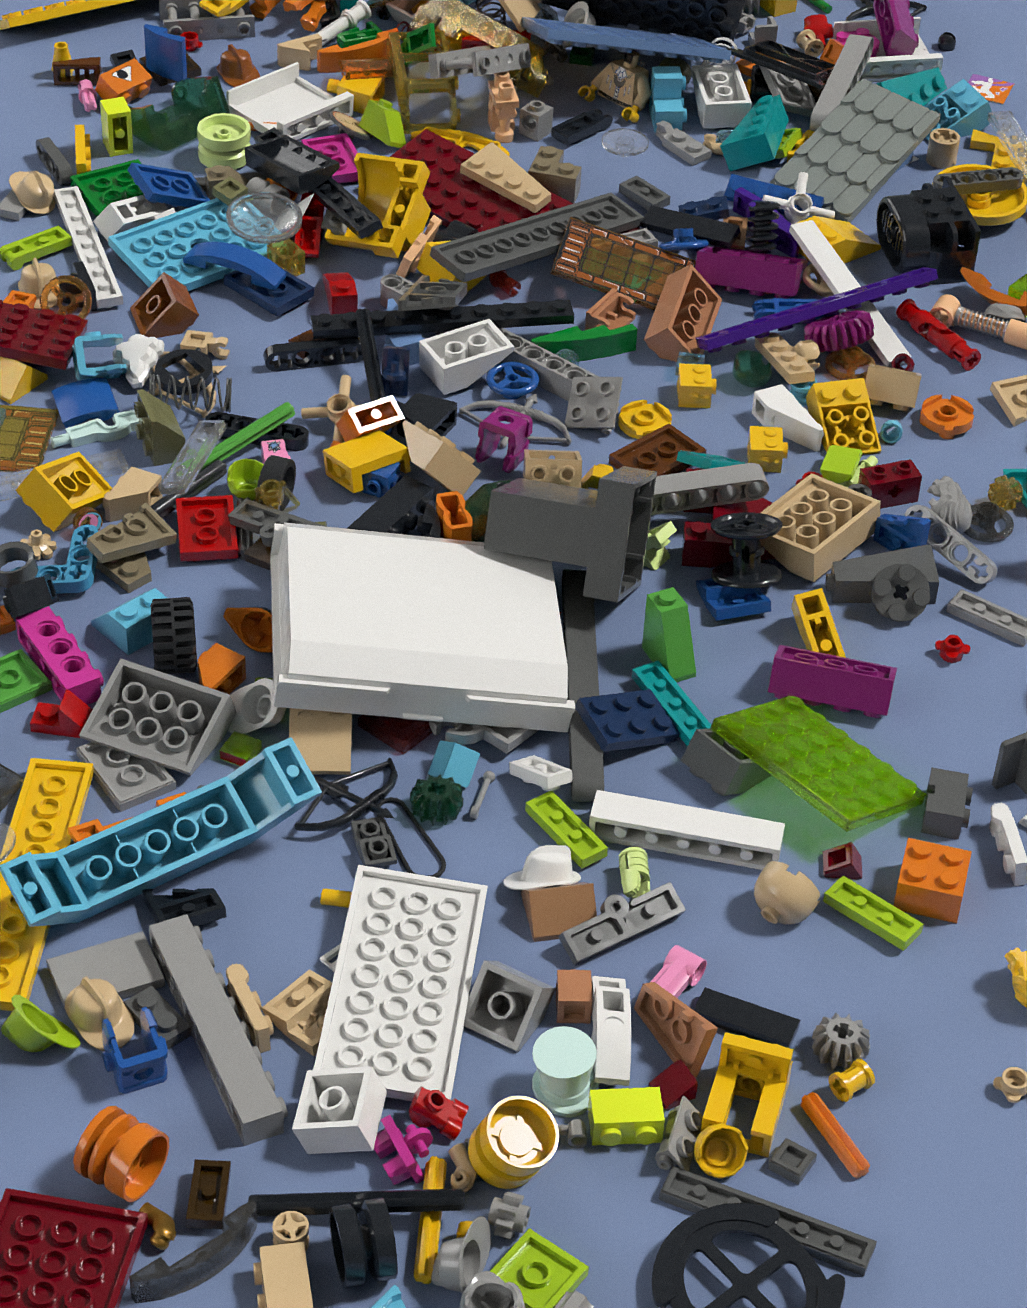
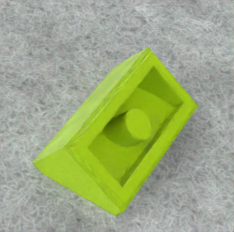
M837 445L829 446L820 467L823 478L837 484L853 479L863 454L862 450Z

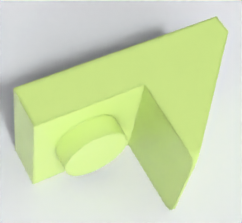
M672 521L649 530L644 566L651 570H657L670 558V554L665 546L670 543L669 537L677 531Z

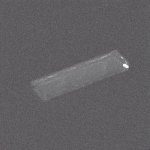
M201 420L198 422L158 485L161 495L187 493L225 432L226 425L224 420Z

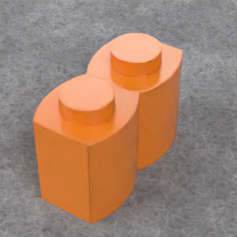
M458 491L437 494L436 512L440 521L441 536L444 539L472 541L473 520L470 513L465 509L464 497Z

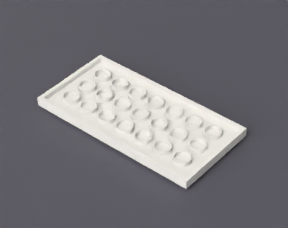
M358 865L313 1070L372 1066L387 1091L386 1097L412 1101L415 1092L422 1086L430 1091L439 1090L446 1098L451 1100L486 901L487 885Z

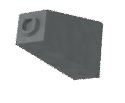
M921 545L832 562L831 574H826L825 579L826 591L831 592L832 603H872L871 590L877 573L892 564H911L919 569L927 578L931 595L928 604H935L939 578L932 545ZM898 584L895 586L896 592L893 596L895 599L900 597L904 600L907 588H901Z

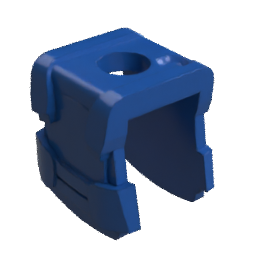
M147 1007L141 1008L140 1012L141 1033L147 1052L123 1059L111 1022L108 1018L102 1020V1041L105 1050L102 1052L103 1063L107 1072L113 1071L116 1085L122 1094L163 1083L167 1080L166 1058L168 1056L166 1040L162 1036H158L156 1031L158 1029L152 1011L147 1009ZM143 1068H148L146 1071L142 1073H136L137 1071Z

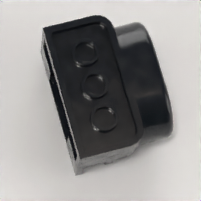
M944 176L942 188L934 189L931 183H924L921 190H912L910 194L892 195L882 198L877 210V235L886 258L896 272L904 273L928 267L936 269L938 279L930 281L929 284L967 282L960 270L962 267L974 271L981 230L949 176Z

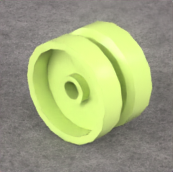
M228 113L213 114L203 118L197 126V138L199 141L198 157L200 162L208 168L222 165L230 166L235 170L245 166L244 147L251 145L249 142L251 138L249 122L241 116Z

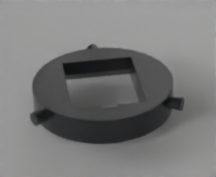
M198 347L195 350L180 349L167 353L156 363L155 372H149L152 375L155 374L156 376L158 374L160 376L161 389L167 392L169 379L172 374L166 368L185 359L200 373L190 379L191 394L197 393L201 377L204 378L205 387H207L214 375L211 359L203 352H200L201 349ZM175 378L176 393L181 395L183 383ZM173 381L171 383L170 394H174ZM187 382L184 395H189ZM202 382L200 386V391L203 390Z

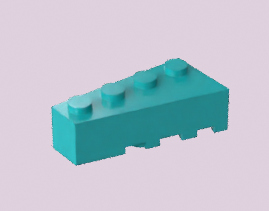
M939 67L876 83L922 106L947 89L945 79Z
M766 95L760 98L721 144L720 147L730 171L775 159L789 121L780 95L773 97L772 95Z

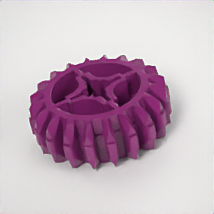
M863 310L839 312V314L829 317L822 316V318H818L804 327V339L814 341L818 345L820 352L847 349L863 344L874 336L873 319H871L869 312Z

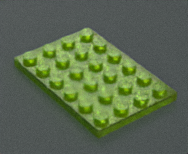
M796 696L783 697L714 718L711 729L846 832L922 805L927 795L913 781L901 776L890 764L882 762L871 754L867 747L856 743L848 737L845 731L833 726L822 714L814 712Z

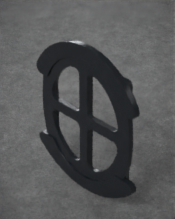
M728 1203L703 1209L683 1220L670 1232L662 1243L653 1265L652 1296L655 1305L660 1308L670 1305L671 1308H695L688 1298L684 1284L685 1265L688 1258L695 1252L703 1253L732 1283L731 1288L704 1308H728L742 1298L749 1300L756 1308H776L759 1291L758 1285L785 1264L795 1265L801 1274L806 1291L805 1308H840L844 1298L845 1278L841 1274H834L829 1279H826L818 1264L804 1247L788 1232L777 1225L780 1215L776 1209L753 1203ZM726 1233L749 1234L772 1243L777 1247L778 1252L755 1270L745 1274L713 1244L712 1240L716 1236Z

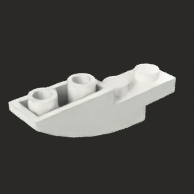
M592 976L593 1031L591 1039L597 1051L596 1060L593 1065L594 1083L629 1086L631 1066L630 990L626 989L625 979Z

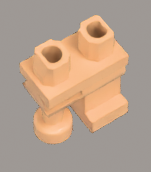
M508 71L494 73V80H488V123L491 132H495V140L500 143H510L513 141V130H515L514 118L517 116L515 108H519V99L513 82L510 79V74Z

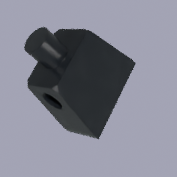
M421 393L414 394L405 404L396 401L405 417L404 420L413 425L418 421L440 436L445 437L457 423V402ZM402 421L397 424V433L406 438Z

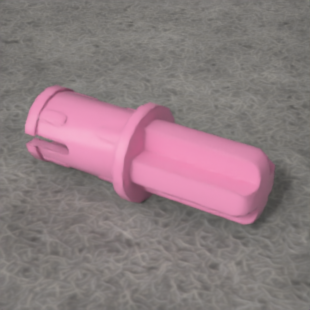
M87 79L81 80L79 82L80 85L78 84L79 100L84 105L85 111H95L97 109V93L93 89V84Z

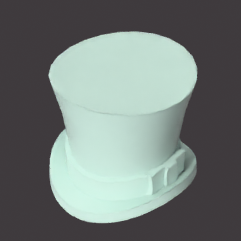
M567 1026L554 1027L542 1033L533 1046L532 1055L537 1070L533 1075L532 1089L537 1100L547 1107L551 1113L561 1117H576L588 1110L590 1090L599 1089V1083H594L593 1065L597 1055L596 1046L592 1039L579 1029Z

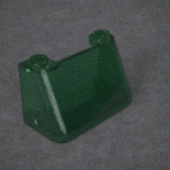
M218 76L185 78L176 82L171 89L174 104L156 112L153 104L139 108L129 106L132 119V136L156 151H169L197 138V126L203 118L213 114H230Z

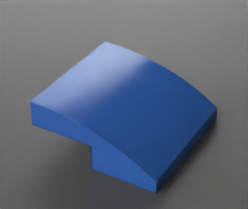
M145 24L146 68L167 79L184 83L187 79L185 37L168 34L167 28Z
M107 378L80 380L51 391L62 423L66 428L76 426L90 418H98L104 422L112 418L115 413L120 412Z
M711 578L696 581L698 592L706 608L716 621L771 612V600L761 592V588L727 587L716 583Z

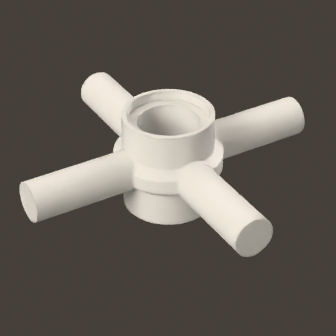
M806 172L798 174L796 194L788 200L763 195L762 198L763 201L779 203L780 209H784L785 216L791 221V225L805 220L809 215L830 219L835 217V211L812 206V199L806 194L808 173ZM794 205H799L803 211L797 210Z

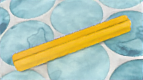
M432 1156L426 1162L423 1190L445 1189L447 1169L445 1159ZM442 1211L420 1212L413 1273L416 1282H422L423 1284L431 1283L433 1266L438 1255Z

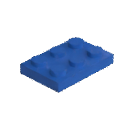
M131 162L127 170L134 179V183L143 192L144 197L151 203H164L174 207L183 206L190 208L210 200L191 172Z

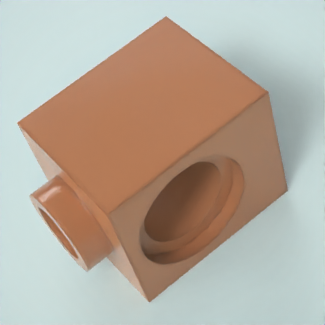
M557 970V1023L590 1024L593 1002L591 970Z

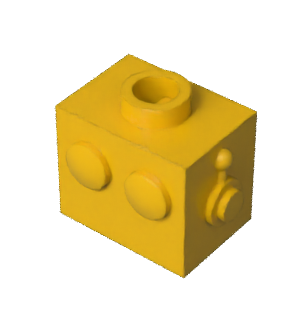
M679 363L677 378L678 407L710 408L712 394L716 395L717 380L712 378L711 365Z
M750 426L747 444L748 463L759 464L763 472L781 473L783 458L787 459L788 442H783L782 428Z

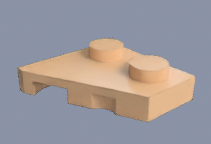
M435 215L432 216L425 233L421 232L413 245L403 256L396 275L406 278L411 272L416 273L426 242H433L442 222L441 219Z

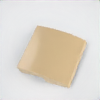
M309 969L262 1007L263 1013L269 1015L272 1023L284 1035L312 1056L317 1054L332 982Z

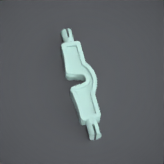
M134 410L115 413L113 416V426L106 425L101 419H93L66 428L65 434L50 437L53 448L67 444L75 448L96 441L109 442L119 440L135 431V424L139 423V418L136 417Z

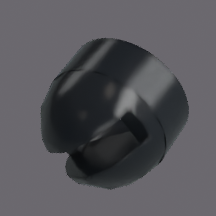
M944 32L938 39L937 47L942 51H953L956 45L955 36L950 32Z

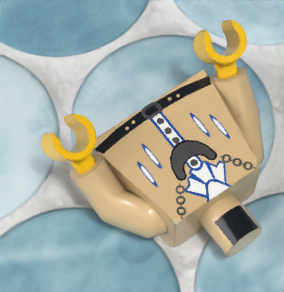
M626 52L624 59L611 61L590 82L591 86L584 85L580 87L578 94L583 97L589 92L584 99L587 102H591L595 99V91L597 90L598 95L625 108L621 113L624 120L636 123L640 118L638 111L645 108L646 102L651 96L648 81L649 72L637 65L640 55L638 52Z

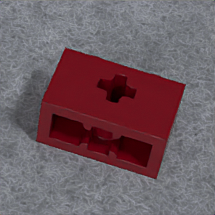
M911 459L860 468L858 484L866 485L872 490V498L881 501L880 509L918 502L922 475Z

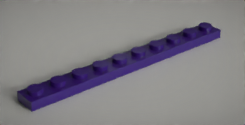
M928 267L919 268L696 337L697 347L708 350V353L723 350L724 345H741L747 342V338L753 336L755 338L769 336V331L789 330L793 328V324L801 322V324L814 322L817 316H834L839 314L840 309H856L862 306V302L866 301L871 303L879 302L885 299V295L891 293L892 295H901L906 293L907 288L927 287L930 285V281L938 279L937 270Z

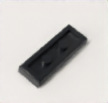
M706 987L694 1008L695 1012L716 1027L751 1039L778 1044L787 1048L791 1047L800 1025V1019Z

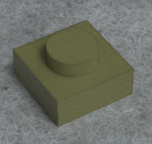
M229 176L212 187V195L231 207L248 196V188Z

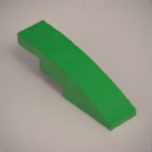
M434 23L426 24L407 33V37L400 44L402 67H411L428 58V54L434 52L436 48Z
M633 324L609 330L605 325H601L581 331L578 326L533 338L531 342L569 362L587 361L635 351L638 329Z

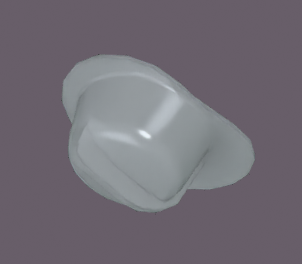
M479 1216L474 1219L464 1237L448 1240L441 1245L433 1266L431 1276L433 1284L463 1294L471 1278L475 1274L483 1272L491 1245L490 1226L485 1217Z

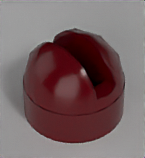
M905 353L896 355L892 360V368L910 372L914 370L915 363L913 359ZM903 361L908 365L906 368L900 365Z

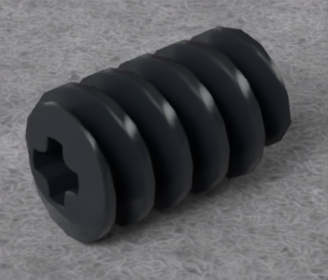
M752 200L756 203V206L748 207V210L754 212L755 216L748 217L747 220L753 222L754 226L747 227V230L752 232L753 236L746 237V240L751 242L752 246L745 247V250L763 254L773 253L769 250L776 249L777 244L770 240L777 239L778 234L771 230L777 229L779 224L772 220L778 219L780 216L773 210L779 209L780 204L773 201Z

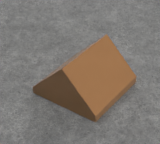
M580 882L571 885H555L521 890V897L533 942L559 939L558 936L562 932L597 916L593 883Z

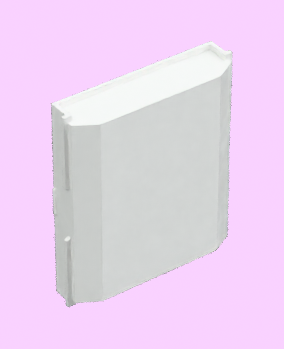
M285 522L284 524H274V535L270 553L274 707L568 733L572 713L575 712L574 700H567L568 665L552 561L484 549V542Z

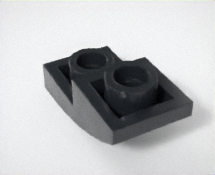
M427 504L424 515H419L417 532H421V536L440 538L441 527L438 514L433 505Z

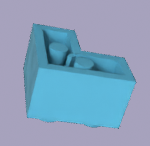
M680 66L652 67L649 111L654 132L657 129L656 123L663 120L670 123L673 129L678 128L681 131L683 123L687 122V109L684 108V96H681L682 90L686 89V76H682Z

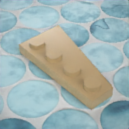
M493 142L460 164V173L534 213L551 202V193Z
M1027 375L992 382L990 391L1012 425L1016 426L1027 421Z

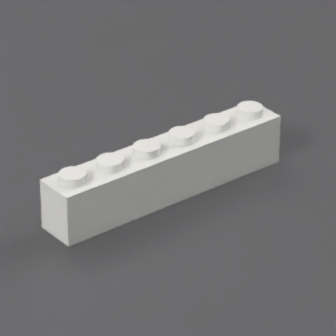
M597 790L590 814L589 828L601 841L763 870L768 862H779L785 823Z

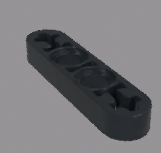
M359 337L275 344L267 347L263 353L266 367L276 372L350 364L363 360ZM332 348L335 350L331 356L321 355L325 349ZM301 351L309 353L304 359L295 358L297 353ZM274 356H278V360L273 361Z
M214 412L205 417V431L211 437L227 439L240 431L238 429L245 428L258 418ZM282 423L268 432L276 434H265L250 443L261 445V441L284 439L286 450L301 451L309 445V432L303 426Z

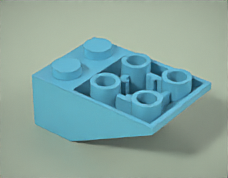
M964 79L924 106L941 114L940 121L932 130L947 128L956 131L960 137L972 135L973 129L981 131L995 121L989 102ZM930 133L925 137L928 141Z

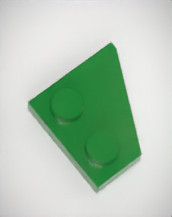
M369 21L363 30L359 31V27H355L349 31L337 34V44L341 48H346L377 39V33L383 31L373 21Z

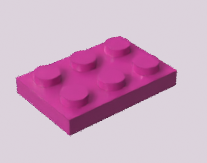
M347 133L301 140V143L340 163V168L331 176L338 183L358 181L357 168L354 163V158L358 152Z

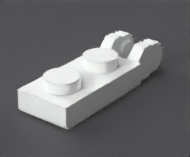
M1002 802L994 803L990 811L992 819L989 827L991 835L995 837L997 850L1004 853V871L1006 874L1011 875L1014 886L1027 884V856L1014 817H1012L1008 805Z

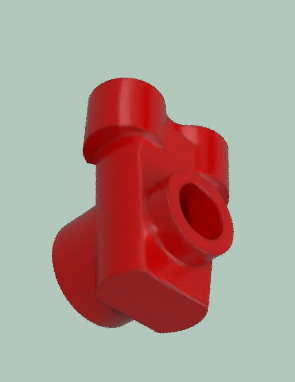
M421 1086L414 1094L409 1108V1117L420 1128H428L434 1125L440 1129V1134L454 1141L462 1129V1122L469 1106L456 1098L452 1100L446 1098L439 1090L430 1091Z

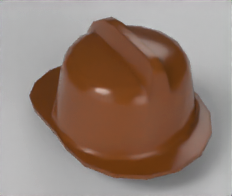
M232 44L228 45V50L222 53L220 64L216 67L223 80L235 88L259 78L260 74L253 65L248 51L236 49Z

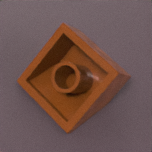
M165 272L130 307L140 334L146 337L159 338L182 334L189 326L194 324L199 316L187 287Z

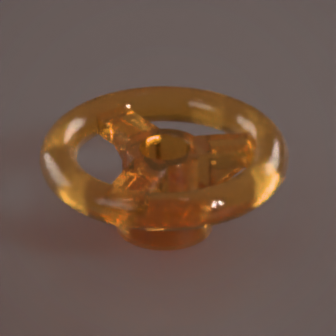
M62 275L51 279L44 286L40 295L41 309H49L48 295L52 291L58 298L57 306L59 310L57 314L66 316V314L74 313L79 303L84 302L83 309L77 316L81 317V319H85L88 316L92 306V296L88 286L82 280L74 276ZM70 283L77 286L82 293L76 295L70 292L63 293L57 285ZM65 298L71 299V303L68 306H63L62 304Z
M858 346L832 351L826 356L824 361L827 372L838 380L858 378L866 380L867 371L855 374V370L864 365L869 366L870 363L876 364L875 360ZM832 362L841 365L846 370V373L835 369Z

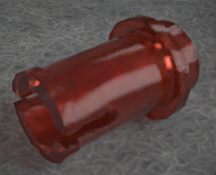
M505 269L489 275L491 285L501 288L510 297H514L519 293L514 287L520 290L521 284L508 276Z

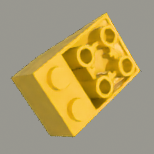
M864 378L813 383L805 398L809 414L822 426L824 436L821 443L826 453L831 445L861 449L862 455L881 453L882 450Z

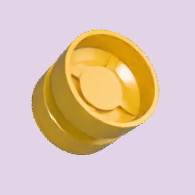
M511 1096L499 1101L470 1136L468 1155L473 1169L485 1182L498 1188L513 1189L526 1184L556 1152L559 1143V1130L556 1120L547 1107L533 1098Z

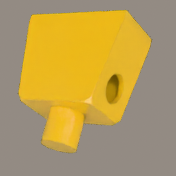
M349 70L341 80L330 78L327 84V92L337 95L347 91L354 95L353 111L363 114L369 100L379 101L383 98L385 94V74Z

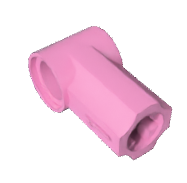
M675 945L666 956L663 968L651 982L657 983L678 998L688 985L693 987L700 981L705 972L707 961L681 946Z

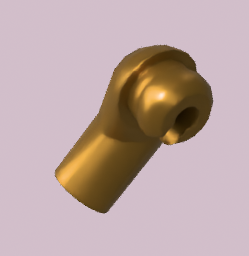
M146 1202L142 1205L139 1212L148 1213V1225L152 1226L155 1231L150 1237V1243L161 1250H166L170 1241H174L176 1237L174 1220L167 1213Z

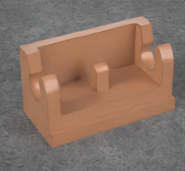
M612 288L586 312L585 330L605 325L609 330L629 325L635 319L636 313L631 309L625 308L623 302L632 305L634 300L627 295L617 292V289Z

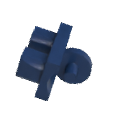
M383 346L382 380L385 395L398 394L408 396L410 348Z

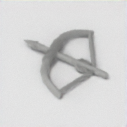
M537 393L526 398L524 406L511 402L487 400L477 401L459 409V414H465L480 423L483 420L469 411L479 408L496 409L498 406H503L528 415L533 420L544 421L554 425L565 436V438L529 436L527 439L530 441L562 442L568 445L572 442L565 424L543 411L531 408L533 404L538 403ZM501 435L503 439L500 442V447L505 448L509 437Z

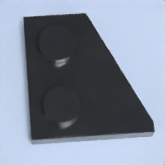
M214 888L196 890L173 889L172 895H154L153 889L142 890L143 901L156 923L187 914L192 925L199 926L227 917L226 907Z

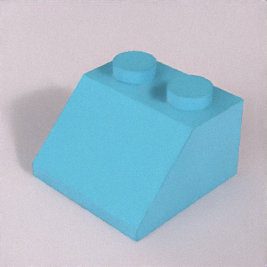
M153 588L93 619L91 625L124 653L129 655L153 642L150 605L153 599L167 597L156 588Z

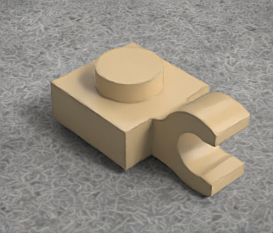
M187 330L180 344V349L195 350L198 347L201 349L200 352L206 355L208 352H211L218 359H227L230 353L229 350L220 348L226 347L228 338H213V333Z

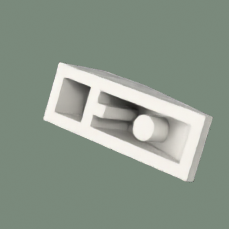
M144 195L110 203L93 222L101 235L108 241L109 236L148 223L154 216L169 209L164 203H151Z

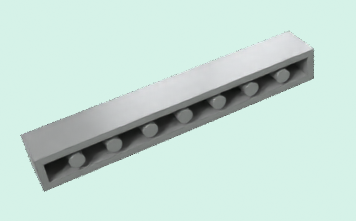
M187 914L149 925L150 948L184 1020L191 1026L193 1040L243 1145L246 1146L284 1133V1118L288 1116L286 1104L281 1096L276 1097L274 1093L275 1085L272 1075L269 1071L264 1072L260 1051L257 1046L252 1047L249 1042L250 1033L245 1021H239L236 1002L232 996L227 997L225 993L226 985L224 978L220 972L216 973L214 970L215 965L211 951L209 949L204 950L202 946L203 938L199 927L192 925Z

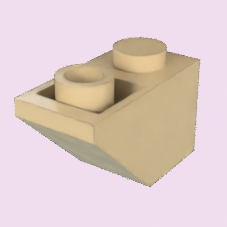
M131 466L124 476L118 479L117 484L112 490L107 492L103 498L102 505L105 508V520L109 522L122 520L123 516L128 513H137L140 506L144 503L151 506L163 497L161 475Z

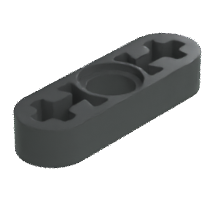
M49 137L36 140L37 154L59 185L71 183L70 176H73L71 166Z

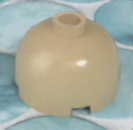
M777 861L768 862L761 871L754 885V897L757 906L761 910V915L770 923L797 924L806 920L820 902L817 901L820 897V892L806 875L798 871L795 876L791 872L786 871L789 865Z

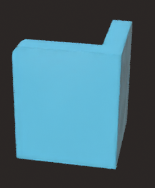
M440 740L428 775L467 788L480 753L455 742Z

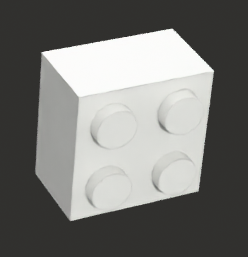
M372 1066L308 1070L292 1130L307 1154L373 1151L387 1091Z

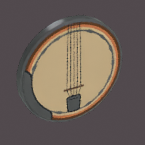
M331 111L329 114V118L339 127L338 133H347L351 141L354 137L363 140H370L372 138L370 133L358 126L360 122L338 111Z

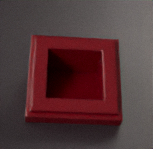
M852 842L823 851V875L826 878H841L842 876L848 879L862 878L861 855Z
M679 1059L650 1081L648 1086L660 1087L662 1106L667 1111L679 1106L683 1096L689 1101L695 1099L698 1082L684 1062Z

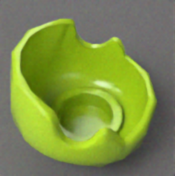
M241 459L233 462L228 468L227 485L230 492L237 498L245 499L248 497L252 501L256 500L258 480L264 464L252 459Z

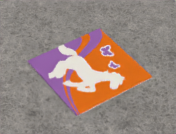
M972 74L968 81L986 100L1004 104L1014 86V83Z

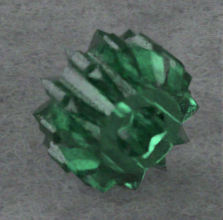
M441 773L438 777H432L427 774L425 780L417 779L415 787H412L410 792L411 809L413 815L420 818V822L429 820L432 826L436 822L446 825L449 819L456 820L459 812L462 811L464 798L462 797L461 784L455 783L453 777L444 779Z

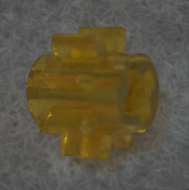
M1006 475L995 478V483L989 485L988 497L997 509L1003 507L1007 511L1016 508V503L1022 501L1023 488L1014 477L1008 479Z

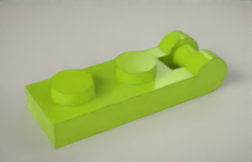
M58 225L2 246L0 248V258L16 271L21 269L24 263L32 261L33 258L39 259L45 255L59 252L64 248L72 246V237Z

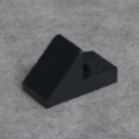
M83 261L74 262L73 273L70 274V278L59 281L60 300L65 304L88 311H97L96 290Z

